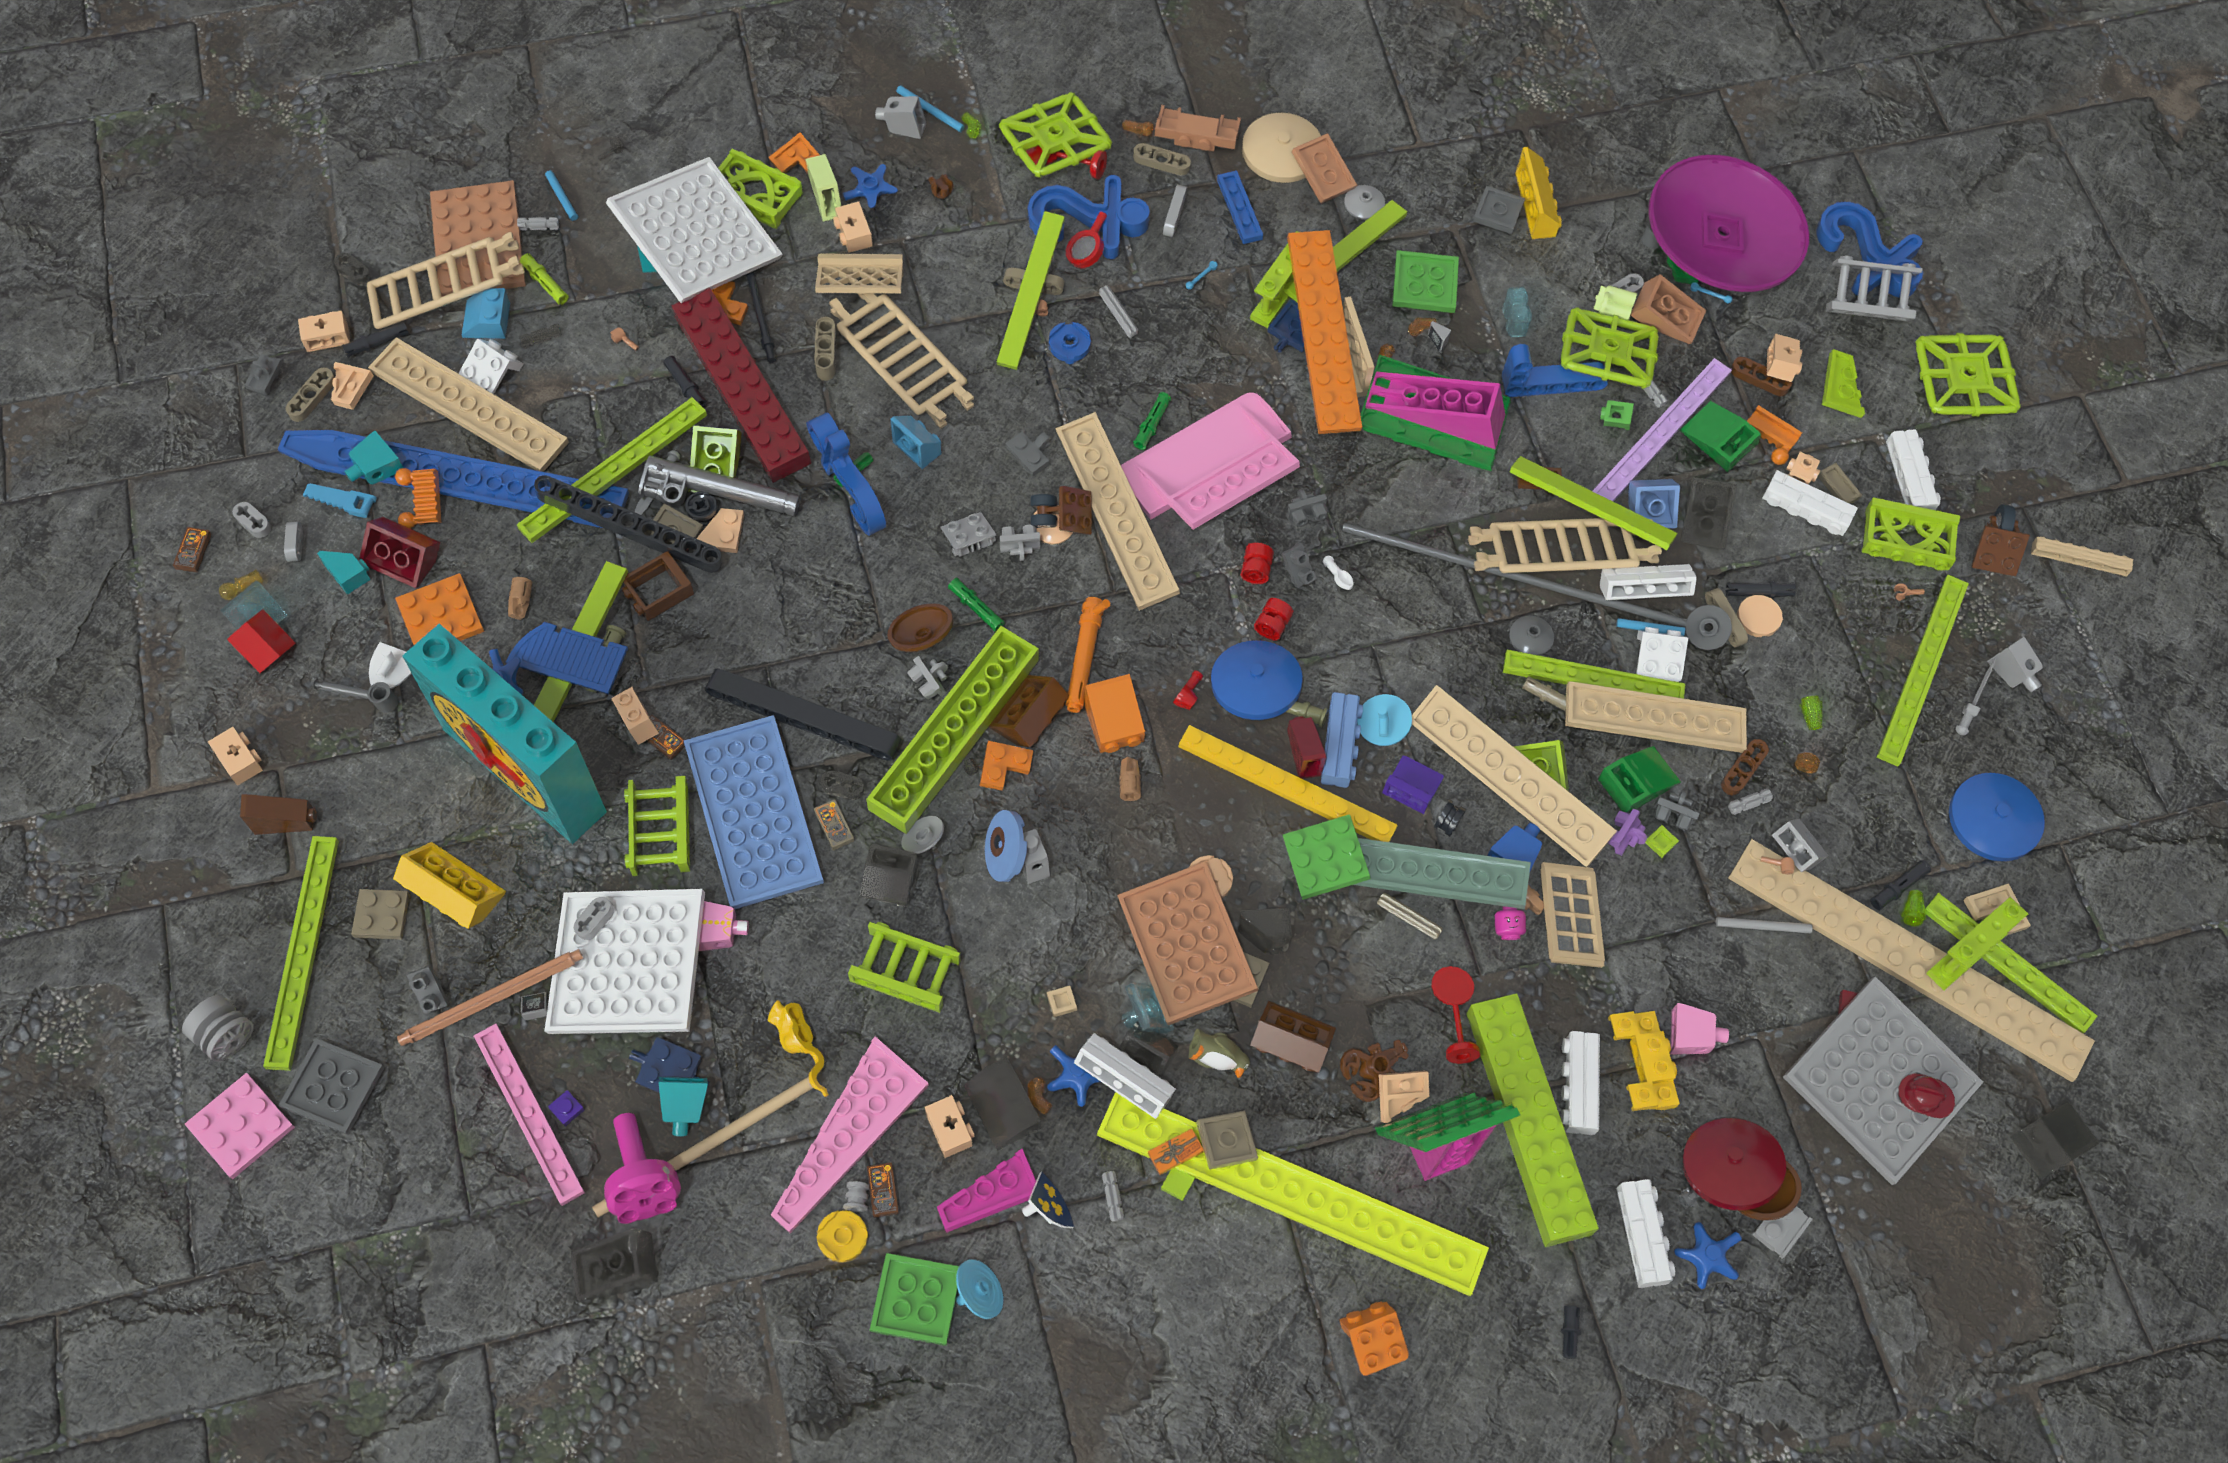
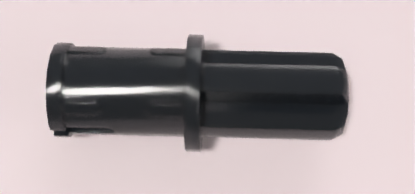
M1573 1305L1564 1306L1563 1328L1560 1330L1564 1334L1563 1357L1567 1359H1576L1578 1336L1581 1335V1330H1579L1580 1307Z

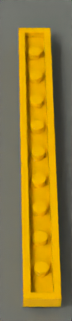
M1191 725L1188 726L1179 742V748L1329 820L1350 814L1356 833L1370 840L1390 842L1397 828V824Z

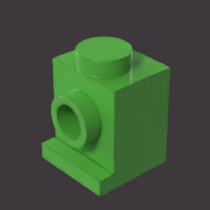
M1608 400L1607 407H1602L1600 417L1601 420H1604V426L1630 430L1634 404ZM1614 414H1619L1620 418H1612V416Z

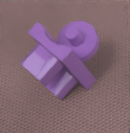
M1635 809L1631 813L1619 811L1616 815L1615 825L1622 828L1608 842V844L1614 846L1616 854L1622 856L1628 845L1635 847L1637 843L1644 844L1646 842L1647 836L1644 833L1646 828L1641 825V821L1638 819L1640 811Z

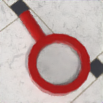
M1099 212L1090 230L1078 232L1068 242L1066 257L1073 266L1087 268L1096 263L1101 257L1104 250V242L1098 235V232L1107 217L1104 212Z

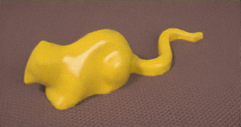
M777 1000L769 1012L768 1022L777 1027L780 1042L785 1051L792 1054L809 1053L813 1057L815 1066L809 1073V1082L813 1088L821 1091L824 1097H827L829 1095L827 1089L817 1081V1074L824 1066V1057L811 1044L813 1035L804 1019L801 1006L798 1003H789L783 1006Z

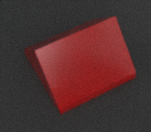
M264 609L244 623L227 639L259 673L263 672L295 644L292 638Z

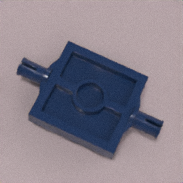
M1290 299L1268 327L1267 332L1279 339L1278 343L1274 346V350H1278V353H1281L1286 345H1290L1302 353L1305 350L1298 303Z
M658 1037L647 1054L633 1049L631 1051L632 1054L629 1056V1059L642 1064L635 1083L659 1094V1077L700 1078L697 1077V1069L703 1058L701 1055Z

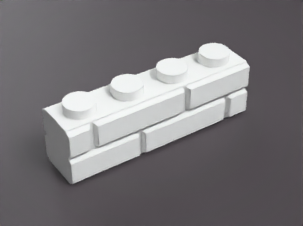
M1916 430L1894 431L1886 443L1904 503L1936 510L1940 505L1941 499L1939 493L1935 492V478L1928 469L1929 459L1923 453V439L1918 436Z
M1778 470L1762 498L1772 506L1784 508L1791 515H1799L1807 519L1812 525H1820L1830 533L1842 536L1848 529L1858 507Z
M1690 564L1602 569L1600 589L1606 600L1694 595L1696 575L1692 571Z
M1572 1031L1562 1042V1053H1566V1062L1562 1064V1076L1566 1077V1086H1562L1561 1098L1566 1101V1107L1562 1110L1561 1121L1562 1124H1565L1566 1133L1595 1135L1599 1130L1600 1035L1597 1033Z
M1095 1033L1081 1048L1074 1061V1064L1155 1119L1168 1104L1176 1090L1168 1081L1159 1078L1150 1072L1146 1066L1140 1065L1131 1059L1127 1053L1118 1050L1109 1044L1105 1038H1100Z
M1649 1179L1621 1183L1616 1189L1638 1288L1669 1284L1675 1276V1267L1673 1262L1668 1260L1669 1241L1667 1236H1663L1661 1226L1664 1224L1661 1211H1657L1655 1203L1658 1201L1657 1189L1651 1185Z

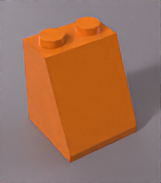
M1130 674L1085 685L1084 706L1100 753H1112L1119 750V748L1125 746L1135 747L1144 742L1145 730Z

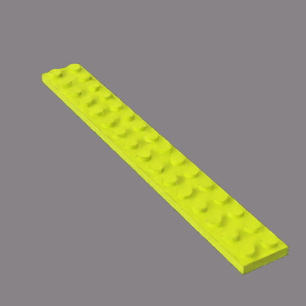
M1117 1092L1113 1096L1097 1133V1136L1148 1158H1150L1148 1151L1190 1129H1193L1202 1146L1196 1122L1166 1109H1163L1155 1119ZM1257 1148L1258 1159L1252 1162L1209 1170L1205 1153L1203 1152L1175 1167L1203 1182L1468 1296H1471L1489 1249V1247Z

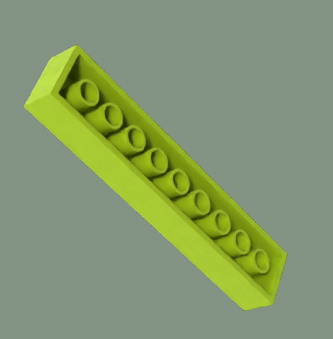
M1000 626L866 799L868 810L907 834L1039 661V648Z
M1518 994L1472 1004L1466 1014L1476 1044L1480 1049V1056L1495 1100H1501L1502 1103H1513L1521 1115L1505 1121L1503 1124L1544 1247L1593 1235L1599 1228Z

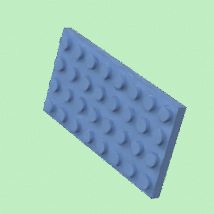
M774 715L684 740L730 907L734 909L824 883Z

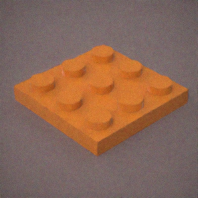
M460 573L395 598L413 645L439 623L459 641L484 632Z

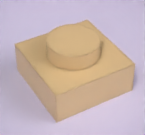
M1070 986L1047 992L1053 1017L1077 1011Z

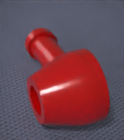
M1193 671L1191 678L1177 695L1173 704L1188 710L1191 709L1198 699L1193 689L1203 678L1199 671Z

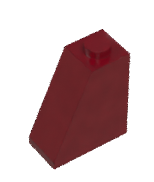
M1300 716L1289 720L1287 732L1298 777L1306 779L1321 776L1326 754L1312 717L1305 718Z

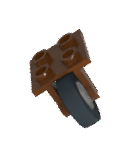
M2001 504L1994 516L1991 515L1989 517L1990 520L1984 526L1971 565L1972 568L2011 576L2017 575L2030 535L2020 532L2018 520H2015L2016 511L2013 506Z

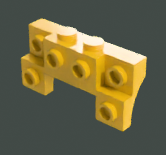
M1634 1011L1611 1014L1608 1019L1612 1023L1615 1035L1613 1037L1614 1041L1632 1039L1629 1043L1640 1083L1630 1084L1626 1087L1630 1093L1633 1105L1631 1107L1632 1111L1677 1108L1680 1103L1673 1081L1677 1075V1068L1675 1062L1671 1061L1669 1054L1671 1051L1668 1038H1665L1664 1031H1660L1655 1011L1634 1014Z

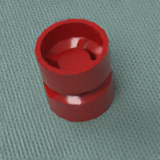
M1250 543L1246 546L1245 562H1243L1240 575L1242 579L1253 584H1264L1269 580L1270 565H1272L1274 550L1270 546L1263 543Z
M1268 599L1262 609V613L1259 614L1254 623V629L1258 634L1269 640L1280 639L1285 630V625L1288 624L1293 615L1292 607L1281 599Z

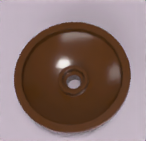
M931 603L913 607L900 614L891 623L887 633L888 640L895 649L900 651L919 652L927 650L940 643L948 635L954 621L952 613L946 606Z
M1786 1161L1784 1183L1778 1194L1771 1201L1758 1208L1739 1210V1212L1750 1218L1765 1221L1780 1219L1791 1213L1798 1205L1802 1191L1799 1175L1793 1166Z

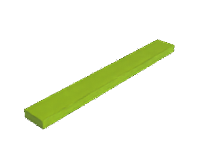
M1391 200L1333 247L1337 272L1405 218L1407 211ZM1293 279L1284 286L1283 292L1297 302Z
M1044 211L999 352L997 365L1018 370L1065 216Z
M1522 456L1511 467L1510 473L1665 550H1668L1677 536L1676 532Z
M607 561L605 562L572 630L594 637L597 636L628 573L626 568ZM548 676L534 706L554 722L572 683Z
M1506 650L1503 673L1523 677L1530 676L1533 679L1564 685L1571 681L1684 699L1685 683L1512 650Z
M1940 893L1923 910L1926 915L1958 940H1961L1978 925L1976 921ZM2002 941L1982 957L2062 1021L2084 1034L2097 1018L2095 1013Z

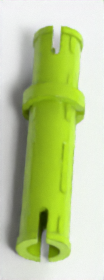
M530 253L524 254L520 258V263L528 270L531 278L537 280L558 305L565 304L569 298L567 293L560 288L548 275L546 268L538 264Z

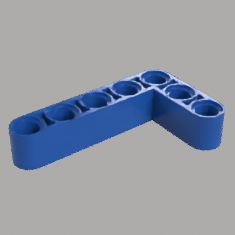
M1518 344L1510 349L1502 372L1505 394L1509 397L1597 391L1605 388L1608 384L1607 381L1601 380L1600 377L1564 369L1561 365L1533 367L1529 347L1526 344ZM1600 362L1580 363L1604 369V365Z

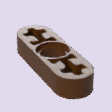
M1746 357L1736 358L1731 366V373L1736 378L1777 396L1786 395L1792 385V382L1768 376L1766 366ZM1756 373L1764 374L1766 379H1758Z
M1760 739L1752 740L1748 744L1747 749L1737 759L1721 783V787L1726 794H1739L1769 752L1768 745ZM1757 747L1760 751L1753 759L1750 756ZM1745 762L1749 764L1751 771H1742L1739 763ZM1735 776H1738L1740 779L1734 787L1730 786Z

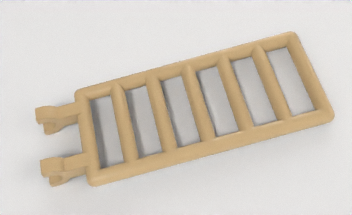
M512 232L506 233L502 239L494 241L491 237L369 281L367 283V291L374 327L382 329L501 285L503 282L502 278L508 275L525 273L522 264H519L517 256L510 258L507 263L499 265L497 253L505 250L514 251L519 249L517 240L514 241ZM487 247L493 278L481 282L475 252ZM467 255L473 286L461 289L455 259ZM447 262L453 293L441 297L435 266ZM427 270L433 300L421 304L416 273ZM407 277L413 308L401 311L396 281ZM388 284L393 315L382 319L376 288Z

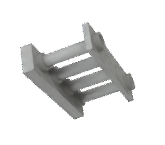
M1840 256V259L1833 261L1832 266L1841 267L1837 298L1827 303L1826 312L1900 321L1915 319L1916 310H1909L1908 300L1912 275L1916 276L1922 273V268H1915V264L1909 263L1897 266L1855 261L1850 256ZM1849 268L1862 269L1858 300L1855 303L1847 302V299H1845ZM1870 271L1882 272L1879 301L1876 303V306L1868 305V301H1866ZM1891 273L1903 274L1900 302L1896 308L1889 307V304H1887Z

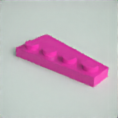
M1023 1149L1016 1152L1015 1156L1008 1161L1004 1160L996 1166L995 1170L986 1176L983 1175L975 1180L976 1183L967 1189H962L937 1206L946 1233L1029 1200L1036 1180Z

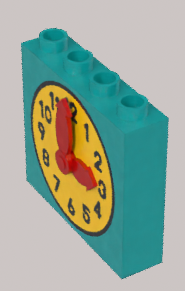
M440 623L402 656L443 730L571 844H574L607 812L577 743Z

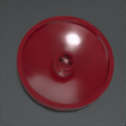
M1722 1118L1705 1123L1691 1134L1684 1148L1683 1170L1692 1189L1707 1202L1729 1210H1750L1768 1203L1778 1194L1785 1179L1786 1158L1779 1142L1763 1127L1743 1119Z

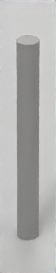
M1716 917V926L1812 933V924Z

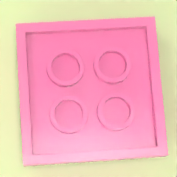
M248 1073L244 1074L185 1123L186 1127L231 1179L238 1176L295 1128Z

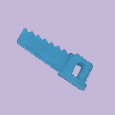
M308 484L303 493L304 497L314 498L315 501L320 500L321 503L326 502L327 505L332 504L333 507L344 509L349 515L367 518L372 504L377 500V497L374 495L353 490L348 492L315 484ZM359 500H363L361 508L356 509Z

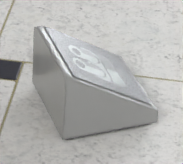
M1432 321L1428 336L1438 351L1442 352L1448 343L1451 330Z
M546 992L521 997V1015L525 1021L547 1016L548 1002Z

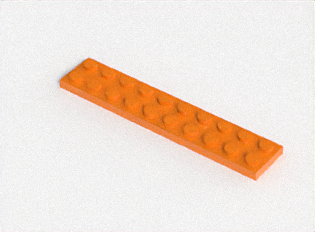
M1330 230L1288 233L1287 240L1318 434L1361 431L1362 422Z

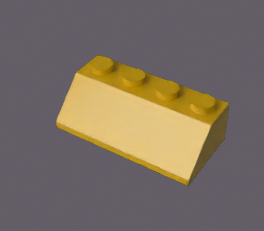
M1523 147L1515 174L1521 197L1525 198L1523 206L1531 238L1556 237L1562 222L1561 217L1557 215V201L1553 199L1552 195L1553 185L1548 180V167H1545L1541 156L1530 148Z
M433 842L401 855L393 878L404 888L409 889L422 900L430 903L439 909L440 912L448 915L467 929L483 922L506 892Z

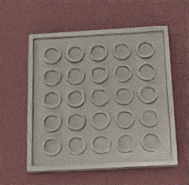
M1876 977L1869 980L1783 1076L1891 1185L1896 1184L1983 1083L1962 1060ZM1911 1074H1923L1943 1081L1952 1089L1955 1097L1953 1112L1949 1116L1939 1119L1908 1109L1899 1097L1898 1088L1901 1081Z

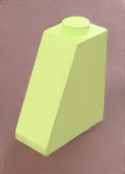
M826 154L805 160L822 220L827 221L836 217L835 208L840 207L841 202L836 179Z

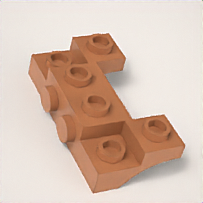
M1161 105L1155 127V136L1175 139L1174 145L1209 151H1214L1215 146L1235 149L1241 118L1231 120L1225 119L1224 115H1221L1219 122V119L1181 113V108H1178V111L1164 109L1165 105Z

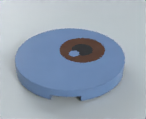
M1002 810L993 817L986 835V865L992 878L1000 882H1009L1014 875H1018L1026 858L1027 841H1024L1022 829L1025 824L1021 816L1015 811Z

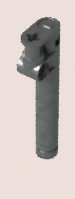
M651 455L646 461L638 489L639 498L644 496L656 498L658 502L666 503L671 507H679L684 503L688 488L776 512L786 513L791 516L796 515L800 503V495L789 494L786 491ZM672 491H678L679 495L676 499H668Z

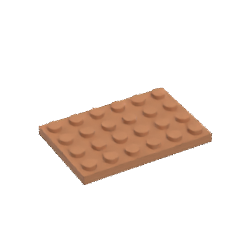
M514 180L430 192L436 257L488 237L496 241L502 239L506 233L512 232L514 241L517 240L519 249L514 251L505 250L497 253L499 265L507 263L514 256L518 257L519 264H521L520 258L523 256L520 229L517 226L519 216ZM486 247L475 252L481 282L493 278ZM467 255L455 259L461 289L473 286ZM446 262L437 266L441 297L453 293ZM525 273L520 275L511 274L503 277L502 284L493 288L509 289L526 286Z
M1206 861L1117 895L1168 1026L1258 991Z

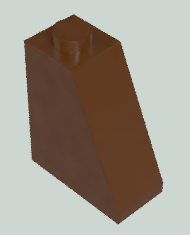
M250 794L241 795L240 817L255 835L313 831V822L317 820V812L308 800Z

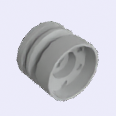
M222 995L211 996L199 1003L189 1013L182 1026V1033L196 1046H200V1049L214 1062H221L237 1053L245 1045L253 1032V1023L240 1011H236V1008Z

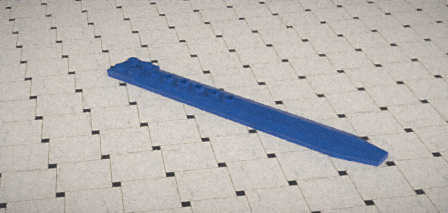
M334 430L285 431L278 450L317 470L346 475L344 471L354 465L348 455L349 452L366 437ZM385 441L399 458L403 468H407L411 472L426 469L438 470L439 491L442 495L534 512L545 504L536 496L534 482L537 477L547 475L569 485L579 480ZM395 475L380 481L382 483L402 486L396 482ZM412 483L407 486H402L414 489ZM546 486L541 488L540 490L548 491L550 490V487ZM610 486L597 497L624 508L629 491L626 488ZM585 504L582 508L589 509L592 505ZM605 513L603 517L610 518L613 514ZM574 515L566 518L573 520L575 523L600 527Z

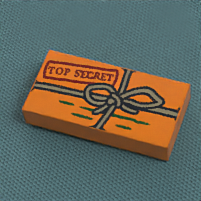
M1190 1129L1148 1151V1155L1157 1172L1161 1175L1202 1154L1204 1149L1193 1129Z

